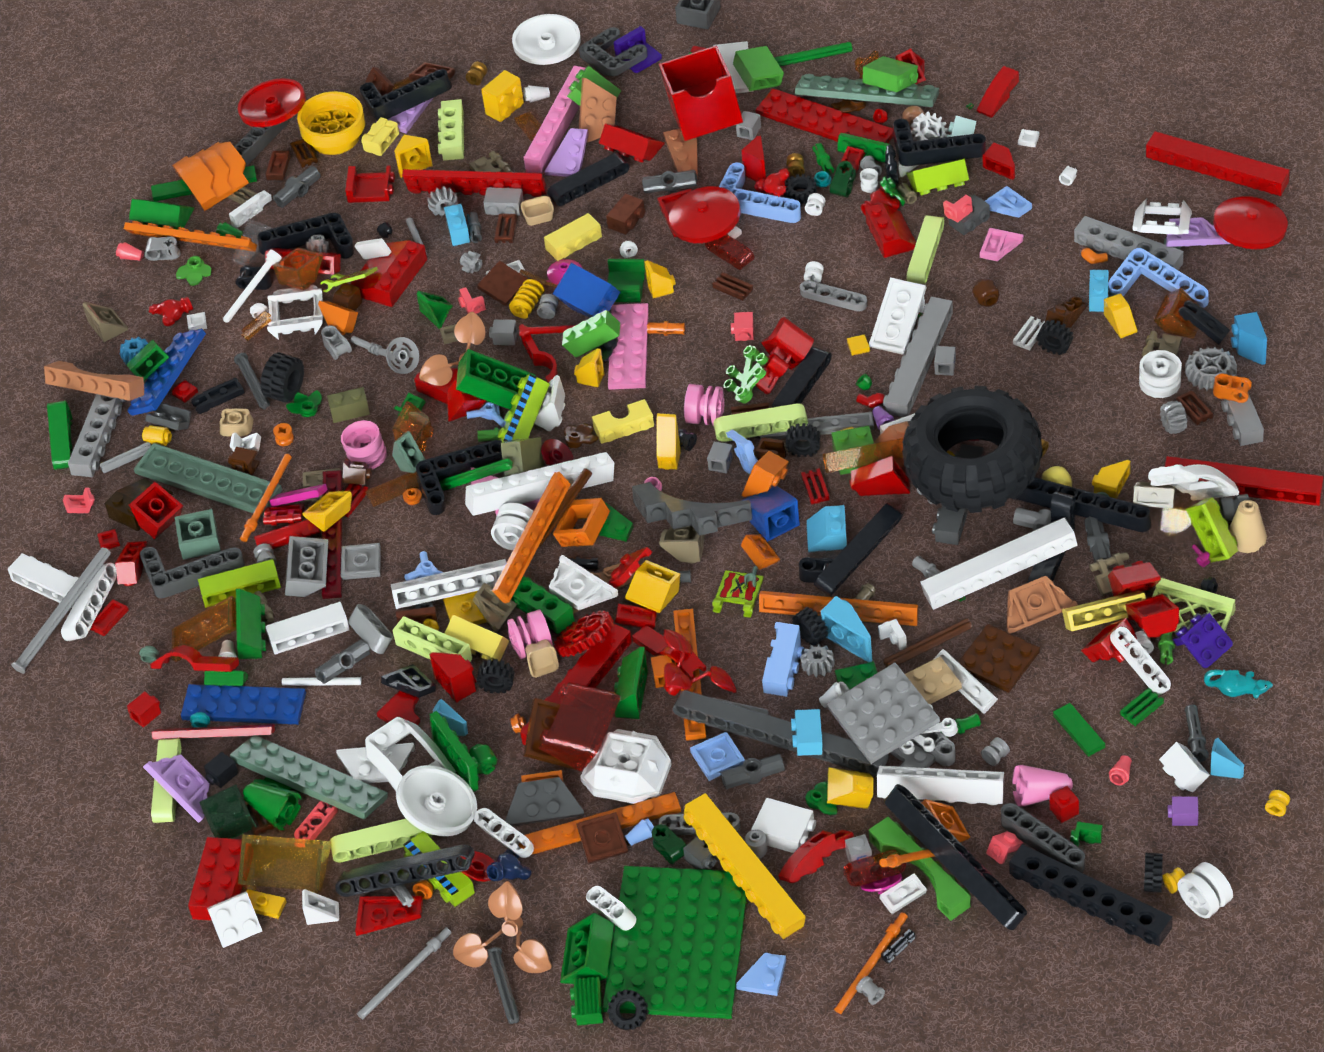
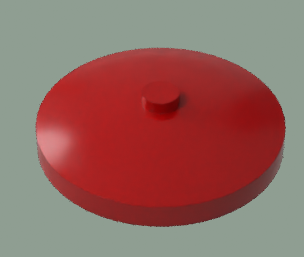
M286 78L273 79L258 84L247 91L240 99L237 109L241 120L249 126H274L296 115L305 103L306 94L302 85L295 80Z
M716 186L701 187L684 194L675 202L669 214V222L673 233L681 240L690 243H707L725 236L736 226L740 219L741 208L737 197L728 189Z
M1241 196L1230 198L1216 208L1213 225L1220 237L1235 246L1246 249H1264L1272 247L1283 240L1286 235L1288 221L1284 212L1275 204L1257 197Z

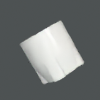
M1067 166L1059 176V181L1064 185H1071L1076 178L1077 169Z

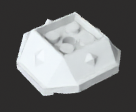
M617 729L614 732H608L601 741L593 745L581 774V782L593 796L634 804L648 798L660 796L671 767V760L657 736Z

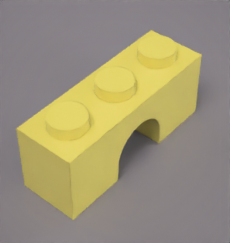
M646 400L628 404V416L625 418H614L610 411L592 416L593 428L597 437H599L600 443L611 442L615 439L654 427L653 414Z

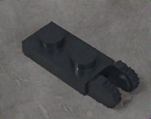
M1187 300L1178 311L1184 320H1190L1193 325L1218 345L1230 331V329L1205 309L1190 300Z
M233 378L197 395L191 400V403L196 407L197 413L202 414L209 411L210 408L245 394V391L238 379Z

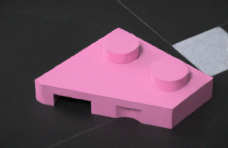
M989 228L980 251V258L999 261L1023 242L1024 235Z

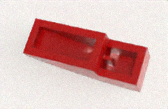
M1003 66L986 90L977 108V112L992 118L1009 99L1011 90L1018 84L1019 71Z

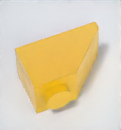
M648 260L644 261L647 285L652 297L657 298L674 293L673 285H676L673 274L670 275L667 268Z
M1122 294L1104 299V315L1118 336L1123 338L1137 333L1130 306Z
M597 348L582 357L579 365L575 366L574 375L577 378V383L599 387L604 376L601 349Z
M1125 460L1101 468L1098 475L1095 474L1092 480L1094 493L1105 492L1109 497L1117 499L1130 475L1131 461Z

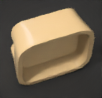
M548 196L532 198L520 204L526 222L530 226L553 219L554 208Z
M224 409L222 411V418L220 419V434L222 436H232L233 433H237L239 436H247L251 433L253 417L248 409Z
M541 640L538 643L526 646L525 651L532 677L537 678L558 669L559 663L556 650L548 640Z

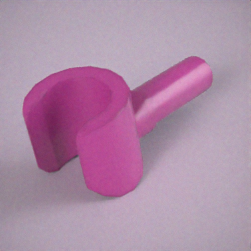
M1194 544L1192 548L1199 556L1196 559L1197 563L1202 567L1207 566L1210 563L1209 553H1203Z

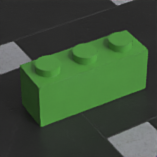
M605 310L564 331L562 346L574 357H579L620 335V322L609 311Z

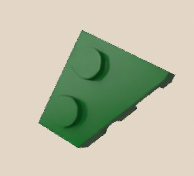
M605 503L610 513L599 535L627 542L634 528L633 523L609 504Z

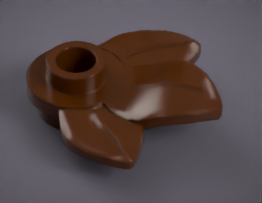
M842 99V102L831 103V106L834 109L847 113L861 111L866 107V101Z
M583 423L577 427L567 425L564 428L565 442L570 448H579L582 446V443L592 444L599 439V437L592 434L593 426L591 424Z

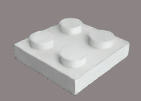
M247 892L207 908L223 948L262 931Z

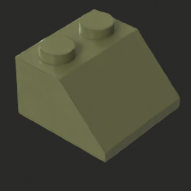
M364 387L327 395L333 423L370 415Z

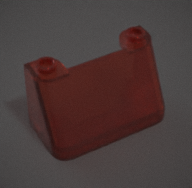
M569 682L567 685L563 684L558 694L561 695L560 700L562 702L551 727L548 730L544 729L539 739L542 741L539 749L582 772L600 749L620 696L611 691Z

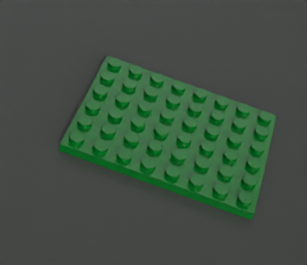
M624 866L619 901L636 916V923L631 929L625 931L615 925L608 968L609 973L607 975L602 1007L603 1012H607L609 1008L608 1002L611 1001L613 995L615 996L619 991L632 990L644 997L648 1005L647 1011L650 1015L732 1019L747 903L745 891L742 887H738L735 884L733 876L729 871ZM627 1001L620 1006V1013L635 1014L636 1007L632 1002Z

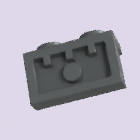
M161 402L154 413L146 415L145 421L174 430H184L189 428L191 411Z

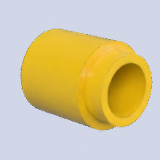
M150 425L144 428L142 438L143 441L150 444L156 443L166 446L171 441L172 433L167 427Z

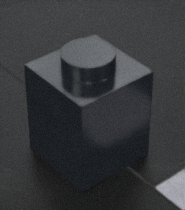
M220 752L204 766L206 780L211 785L216 784L219 788H222L239 774L235 761L223 752Z

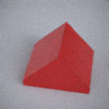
M757 136L741 150L745 176L755 182L762 178L766 179L761 136Z

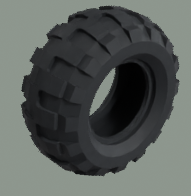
M962 386L951 389L949 394L942 395L939 393L930 398L927 406L921 405L915 412L909 426H907L902 442L904 466L915 488H918L920 493L933 504L942 503L947 510L958 512L960 508L968 509L969 513L982 512V508L992 506L993 509L1005 506L1008 498L1015 500L1023 494L1027 485L1031 484L1040 467V460L1042 458L1041 432L1034 417L1032 418L1029 409L1018 398L1013 399L1012 396H1009L1008 392L1000 389L994 392L989 391L987 386H975L974 389L964 390ZM968 440H985L998 446L993 452L985 456L971 459L958 458L947 453L954 445Z

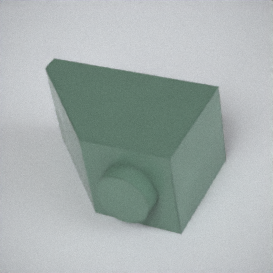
M410 431L404 433L394 442L392 456L399 469L414 473L416 465L420 461L425 460Z

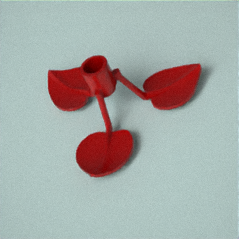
M668 629L664 630V639L668 646L681 654L677 665L667 663L664 667V689L670 695L676 696L681 689L689 690L693 683L705 676H710L712 682L717 686L733 693L737 692L730 675L717 666H712L710 671H706L690 680L679 669L685 653L689 655L692 653L689 641L678 632Z

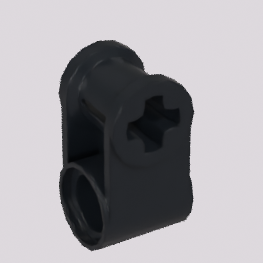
M242 266L240 276L235 281L236 285L241 289H245L262 266ZM269 270L255 289L266 290L272 286Z
M802 558L799 561V579L806 583H815L819 575L826 569L827 564H830L833 559Z

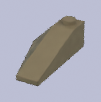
M692 525L677 529L670 527L662 532L659 544L680 562L692 564L701 561L705 535L699 536Z

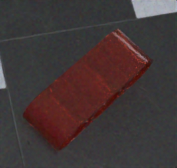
M728 234L717 240L705 243L706 248L738 270H741L754 260L753 252Z
M889 850L846 864L843 874L851 886L858 887L898 875L905 870L906 863H902L894 868L889 866L881 867V859L887 858L892 854L901 855L897 850ZM879 865L876 871H870L872 866ZM859 871L856 877H850L852 872Z

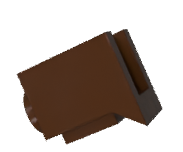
M761 438L759 445L755 447V456H757L758 461L768 451L783 459L787 455L783 440Z
M236 447L228 458V463L232 465V469L248 473L252 476L260 462L254 460L257 451Z
M348 458L345 459L343 462L342 483L365 485L368 479H371L372 468H369L366 462L353 461L351 463Z

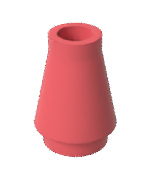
M124 242L119 243L116 256L120 257V259L141 261L144 251Z
M1121 756L1119 761L1109 771V778L1113 784L1123 785L1128 782L1132 763L1129 756Z

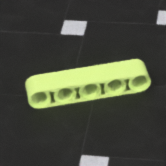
M925 215L908 267L907 281L926 284L944 229V217Z
M791 404L721 416L714 420L713 425L717 440L727 442L733 441L726 434V432L732 429L744 438L785 432L791 426L796 427V424L802 426V423H806L807 426L808 419L805 407L802 404Z
M179 738L158 741L156 762L163 758L181 755V741ZM154 779L151 808L153 823L174 822L177 801Z
M402 819L340 834L330 839L332 857L335 862L341 863L402 848L404 843L421 833L422 830L415 827L407 819ZM426 833L430 838H432V834Z

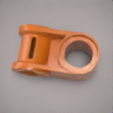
M1221 373L1215 377L1213 394L1219 399L1244 403L1249 398L1248 390L1251 389L1252 382L1245 377Z

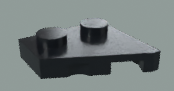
M413 664L381 676L382 684L418 698L433 693L436 690V685Z

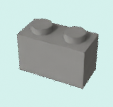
M487 187L483 202L485 214H517V216H520L522 211L520 204L524 201L522 189Z

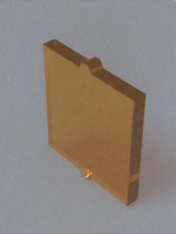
M523 269L520 270V273L542 284L555 288L558 285L538 274Z
M264 310L241 329L242 337L247 341L272 321L271 315Z

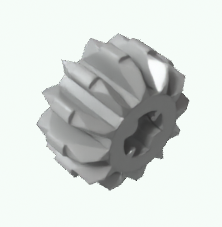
M444 186L440 190L436 187V191H430L431 196L427 197L429 210L435 216L439 214L442 217L445 214L444 207L458 204L456 194L451 188L446 189Z
M1169 401L1161 406L1160 416L1166 432L1176 434L1187 428V414L1181 402Z
M820 644L817 647L810 645L809 649H804L800 657L803 671H806L808 676L814 674L816 678L818 674L825 677L826 672L831 673L832 667L835 665L834 654L827 645L821 647Z

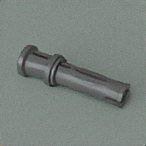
M1193 704L1187 705L1184 709L1189 731L1187 743L1191 748V753L1199 762L1208 759L1209 753L1205 749L1206 738L1201 732L1198 707Z

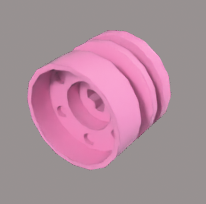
M689 384L684 403L685 422L700 424L703 416L705 425H710L711 421L713 425L714 420L721 417L724 412L723 388L717 386L714 390L713 386H708L705 394L703 385Z
M362 420L354 422L344 429L341 435V443L351 463L353 461L366 462V465H369V468L373 470L385 461L387 449L382 440L380 430L375 423Z
M540 609L527 613L528 623H524L521 616L517 617V625L513 619L507 620L509 639L520 659L526 658L525 648L529 644L548 640L553 646L549 628Z

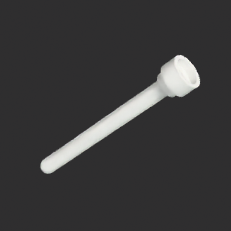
M270 249L266 255V262L223 317L224 322L228 323L271 266L280 262L282 257L277 252Z

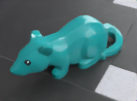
M1215 669L1206 672L1204 675V682L1207 686L1217 687L1224 695L1229 697L1253 694V697L1257 699L1260 694L1265 693L1273 686L1270 681L1252 679L1254 677V672L1252 671L1246 672L1245 676L1239 674V670L1226 671ZM1214 675H1221L1217 680L1210 679Z

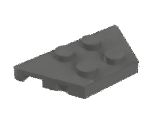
M560 777L518 783L505 822L511 826L584 816V810Z

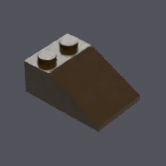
M143 478L117 490L104 503L108 517L139 531L141 528L129 504L153 483ZM165 489L169 494L173 495L172 491Z

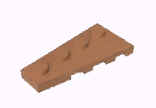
M680 129L663 132L676 171L695 170L698 179L697 137L684 141Z

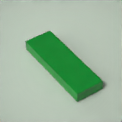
M1071 703L1053 711V717L1088 757L1105 748L1104 741Z

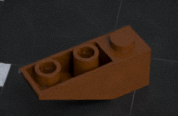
M1071 297L1049 309L1045 323L1048 320L1049 322L1054 320L1055 323L1060 321L1061 325L1064 323L1066 328H1071L1089 303L1084 302L1079 297Z

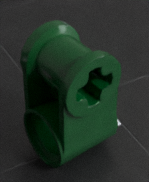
M842 161L838 164L830 184L829 192L831 194L849 197L856 177V170L850 162Z
M660 824L652 829L653 847L663 855L665 860L670 864H674L684 856L683 848L686 846V843L666 825Z

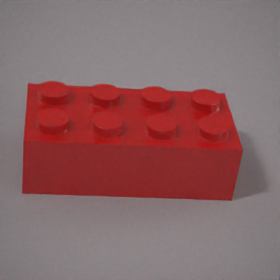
M207 837L188 903L192 919L211 920L207 910L208 907L241 894L251 857L247 840Z

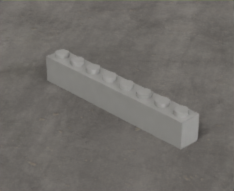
M931 297L929 302L925 304L923 316H920L918 320V328L913 331L912 341L908 342L906 355H903L901 358L900 369L897 368L895 380L889 386V394L885 395L883 400V406L886 407V412L890 415L899 417L909 416L936 354V347L939 346L953 314V303L951 300Z

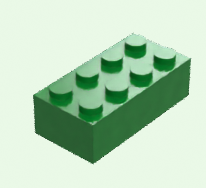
M467 349L458 363L456 390L511 410L513 406L511 401L513 396L519 391L518 383L520 379L529 374L536 375Z

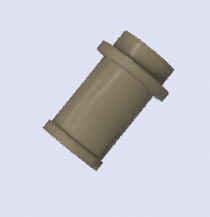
M902 183L903 187L899 185L897 191L904 197L905 203H915L917 200L916 192L912 191L906 183Z
M869 583L862 585L861 591L854 599L869 600L870 597L875 596L876 589Z

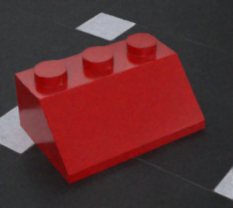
M606 123L599 140V144L604 145V149L614 152V149L618 150L619 154L625 157L632 155L634 156L633 160L642 163L644 160L651 161L665 144V142L624 127Z
M884 203L865 207L866 223L884 258L914 250L916 241L899 210Z

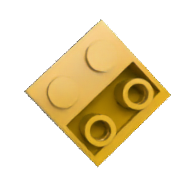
M645 560L636 570L625 599L660 613L679 592L680 573Z

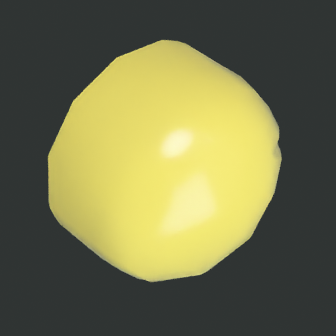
M1053 466L1042 473L1041 479L1072 487L1071 476L1063 467Z

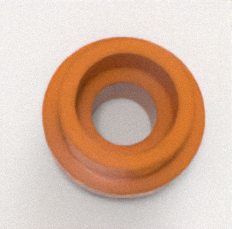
M409 488L403 493V499L409 505H416L422 499V493L417 488Z
M515 714L510 719L515 733L521 732L522 727L527 724L524 716L521 717L519 714Z
M421 880L414 884L413 893L428 900L433 895V886L430 882Z

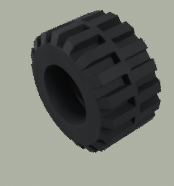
M280 352L274 353L266 362L262 372L260 385L263 395L284 403L292 401L296 393L299 392L303 382L304 365L302 360Z

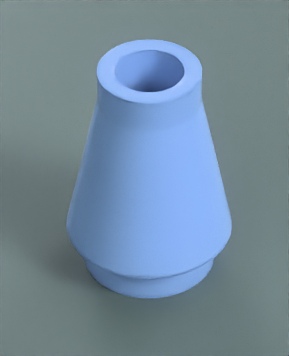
M648 818L642 819L625 835V838L630 846H633L636 843L651 838L654 826Z

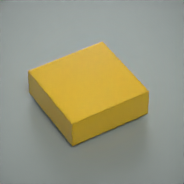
M865 334L847 338V344L852 356L870 352Z

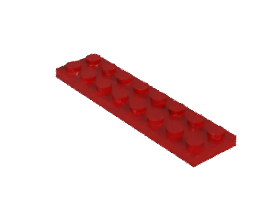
M774 88L756 108V114H760V116L837 142L840 133L889 143L893 137V128Z
M403 169L402 173L408 191L419 194L421 191H427L430 194V191H436V187L440 190L443 186L446 189L451 188L454 193L462 192L464 195L479 193L484 196L487 187L522 189L523 196L524 194H531L533 197L546 195L548 190L542 173Z

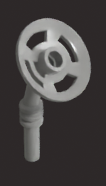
M356 336L351 338L352 343L367 349L368 352L376 356H385L389 367L396 373H410L418 365L419 351L416 344L409 338H395L389 343L387 349L382 348L377 343H370ZM406 343L412 351H410L406 346L402 344ZM396 344L397 348H395L393 351H390L392 346ZM409 357L413 358L411 365L406 368L405 364L408 362Z

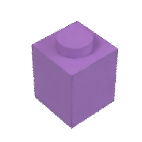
M1172 797V805H1168V818H1172V826H1198V797Z

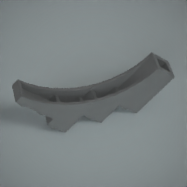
M651 482L632 486L633 503L647 523L666 519L673 529L692 525L700 536L718 532V527L752 520L751 502L749 500L729 503H700L667 495L654 487Z

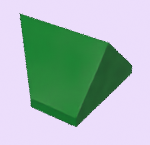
M418 291L417 299L420 312L438 329L442 328L453 305L443 296Z

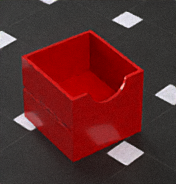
M717 45L659 64L670 107L684 141L743 123L732 78Z

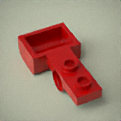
M786 317L779 320L768 339V342L774 345V348L768 357V362L762 367L766 371V375L755 385L765 394L771 393L778 379L787 371L790 359L795 362L803 360L814 342V338Z

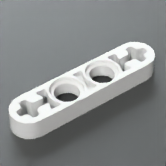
M1124 627L1114 630L1110 635L1112 644L1152 692L1161 695L1168 691L1171 686L1169 678L1131 632ZM1120 634L1123 636L1122 640L1118 638ZM1131 648L1138 652L1137 658L1131 656ZM1144 664H1147V665L1150 666V668H1151V673H1150V674L1146 673V672L1143 670V665H1144ZM1159 682L1163 684L1161 688L1158 686Z
M482 808L476 812L474 816L476 824L521 858H527L533 853V843L492 811ZM483 818H488L490 820L489 823L483 820ZM502 824L499 831L493 832L496 825ZM510 834H515L513 840L506 842ZM521 843L525 848H520L518 844Z

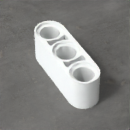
M594 886L587 892V901L600 914L624 931L629 930L635 925L636 916L621 901L602 887Z

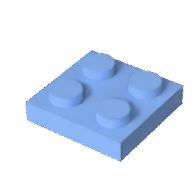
M727 731L690 747L692 756L708 781L721 776L720 772L743 765L745 761Z

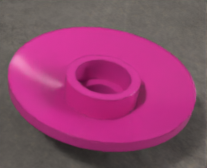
M559 260L548 268L547 277L550 282L558 285L571 263L581 268L582 266L574 260Z
M896 871L877 873L864 879L860 886L864 891L882 894L897 885L902 880V874Z

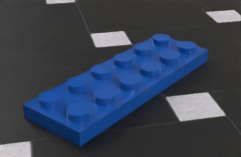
M202 328L178 333L173 337L172 343L165 349L169 358L148 377L144 384V395L131 401V405L127 410L130 415L133 416L157 410L206 335Z
M189 684L181 712V719L190 720L191 715L203 712L210 717V721L299 725L306 691L303 688Z

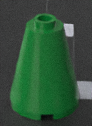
M256 782L246 785L243 790L244 800L278 830H285L283 827L286 824L291 825L300 811L301 805L298 804V798L301 799V796L295 791Z

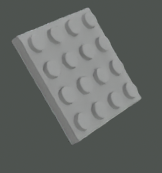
M896 663L891 664L827 703L829 711L870 764L940 722L939 716Z

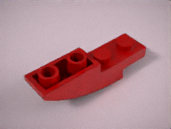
M840 830L836 833L821 831L802 844L788 859L778 875L779 880L795 883L801 879L800 877L817 872L818 868L824 865L822 858L829 857L837 849L846 848L845 840L853 838L854 833Z

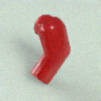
M875 393L867 397L859 394L856 402L869 408H874L883 403L885 395L883 393Z

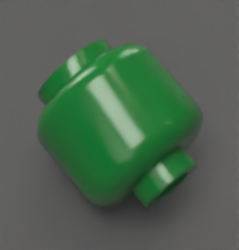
M482 744L473 746L469 750V754L471 757L474 756L478 762L479 768H477V773L485 775L492 773L498 759L490 746Z

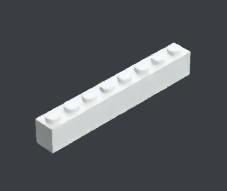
M604 452L466 486L465 505L474 516L498 510L507 503L522 504L538 500L542 497L555 472H560L569 481L570 487L584 468L590 470L592 476L583 488L611 482L614 477V462L608 453Z
M1062 518L921 581L923 593L934 610L1077 546L1075 534L1066 519Z

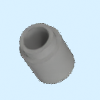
M761 830L749 831L745 836V842L760 859L767 853L766 835Z

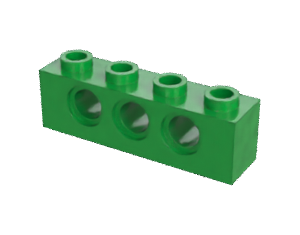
M522 577L511 598L513 602L517 603V608L526 614L540 609L548 628L556 634L562 632L575 621L574 610L569 603L561 601L555 594L549 593L541 585L538 586L529 577Z

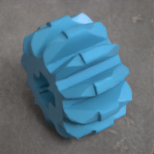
M131 337V340H125V343L121 344L120 356L125 364L148 344L146 339H141L140 337L133 339Z

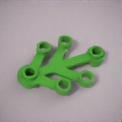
M751 345L747 346L743 351L746 358L743 374L734 365L729 366L726 370V374L730 378H735L742 382L741 387L736 386L732 379L726 380L723 385L728 392L732 391L735 393V399L743 404L752 399V388L766 375V371L762 366L769 359L764 353H760L755 346ZM756 361L757 363L752 368L753 362Z

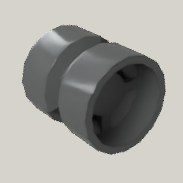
M1248 494L1237 495L1234 499L1231 496L1219 498V511L1227 522H1232L1236 510L1242 501L1250 500Z

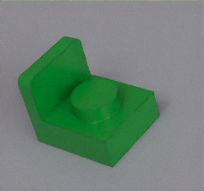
M1077 821L1076 830L1072 829L1070 842H1074V845L1079 847L1080 840L1089 844H1101L1103 825Z

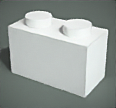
M1178 742L1159 759L1164 765L1163 770L1176 779L1174 783L1181 790L1186 789L1194 792L1210 776L1191 751Z

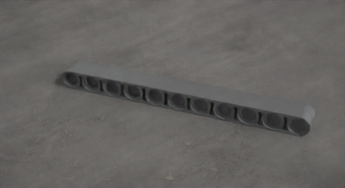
M686 690L680 692L673 706V712L682 718L797 752V747L793 748L792 735H796V731L791 730V722ZM822 732V755H807L877 776L879 766H885L889 759L887 754L870 764L852 740Z

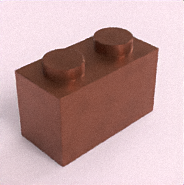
M625 193L606 215L608 228L626 235L635 227L637 221L644 217V201Z

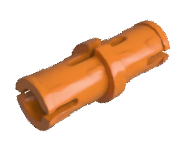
M664 321V323L648 322L647 333L664 334V336H668V334L685 335V323H669V321Z

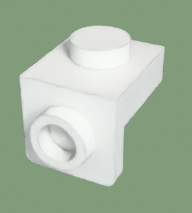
M233 433L230 448L232 451L236 447L259 451L261 436L258 433H254L241 438L237 433Z

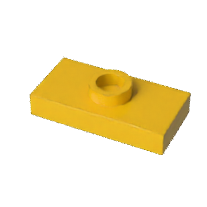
M249 889L246 890L256 914L279 919L285 907L286 898Z

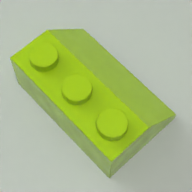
M965 159L906 173L913 191L919 192L920 195L931 193L930 189L937 188V191L948 189L947 185L954 184V187L965 185L964 181L969 180Z
M1213 497L1206 498L1185 509L1205 551L1210 555L1209 560L1211 563L1229 559L1238 552L1237 542L1231 536L1228 530V523L1222 517L1219 511L1220 506Z

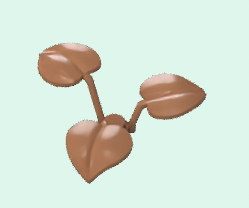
M470 312L457 322L454 334L459 342L467 343V351V349H470L471 343L479 345L483 342L485 327L481 318L476 313ZM465 353L460 355L459 361L449 364L444 355L438 354L430 357L421 368L420 380L435 386L447 384L452 378L450 367L458 365Z
M509 881L504 882L490 895L488 900V906L492 914L498 918L504 917L505 922L502 924V928L484 943H482L480 936L476 933L463 935L454 946L453 955L455 959L470 967L482 966L488 959V951L485 946L504 933L510 937L516 935L518 951L514 954V961L521 970L528 973H542L550 970L552 964L549 960L548 952L541 942L535 939H528L520 945V936L522 934L520 929L523 926V920L520 917L523 911L522 902L513 885Z

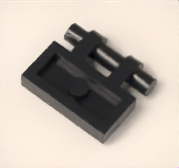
M888 145L885 151L887 178L891 177L895 184H899L898 173H896L898 167L895 160L896 152L892 145Z

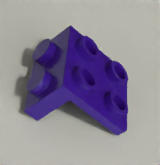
M641 26L614 41L615 57L638 44L647 47V58L629 68L634 73H639L662 59V55L646 43L645 29Z
M1210 612L1201 615L1198 613L1190 619L1191 623L1187 627L1183 626L1175 632L1177 636L1172 639L1176 646L1185 645L1202 668H1208L1233 646L1232 640Z

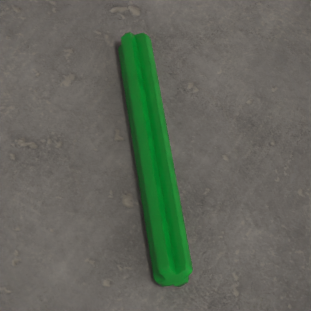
M851 42L774 58L781 67L852 52L853 48Z
M506 458L439 481L440 486L445 491L513 468V461Z

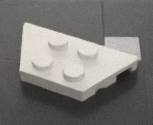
M564 555L560 556L559 566L555 569L554 578L549 585L550 593L555 594L578 611L618 596L617 589Z
M414 743L394 744L382 753L400 772L407 764V758L410 753L414 752L415 745ZM366 747L336 750L337 757L342 761L345 769L353 779L367 784L388 782L371 761L367 760Z

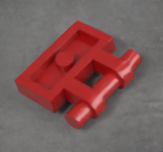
M304 503L267 507L264 511L263 524L276 526L278 523L288 522V524H293L297 521H302V513L305 512Z

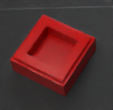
M116 529L97 534L101 548L112 549L120 546Z

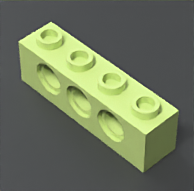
M462 99L441 101V108L438 109V116L441 119L438 120V128L441 131L438 132V140L441 142V144H438V152L442 154L443 161L464 159V110Z
M403 616L393 629L397 646L430 659L429 654L436 652L459 654L465 660L470 662L472 660L468 643Z

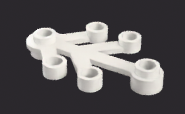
M945 718L941 723L934 725L921 734L942 731L944 736L951 737L957 733L958 727L954 719ZM918 735L912 739L921 745L926 752L933 751L935 748L932 738ZM908 741L899 747L905 754H912L915 750L912 741Z

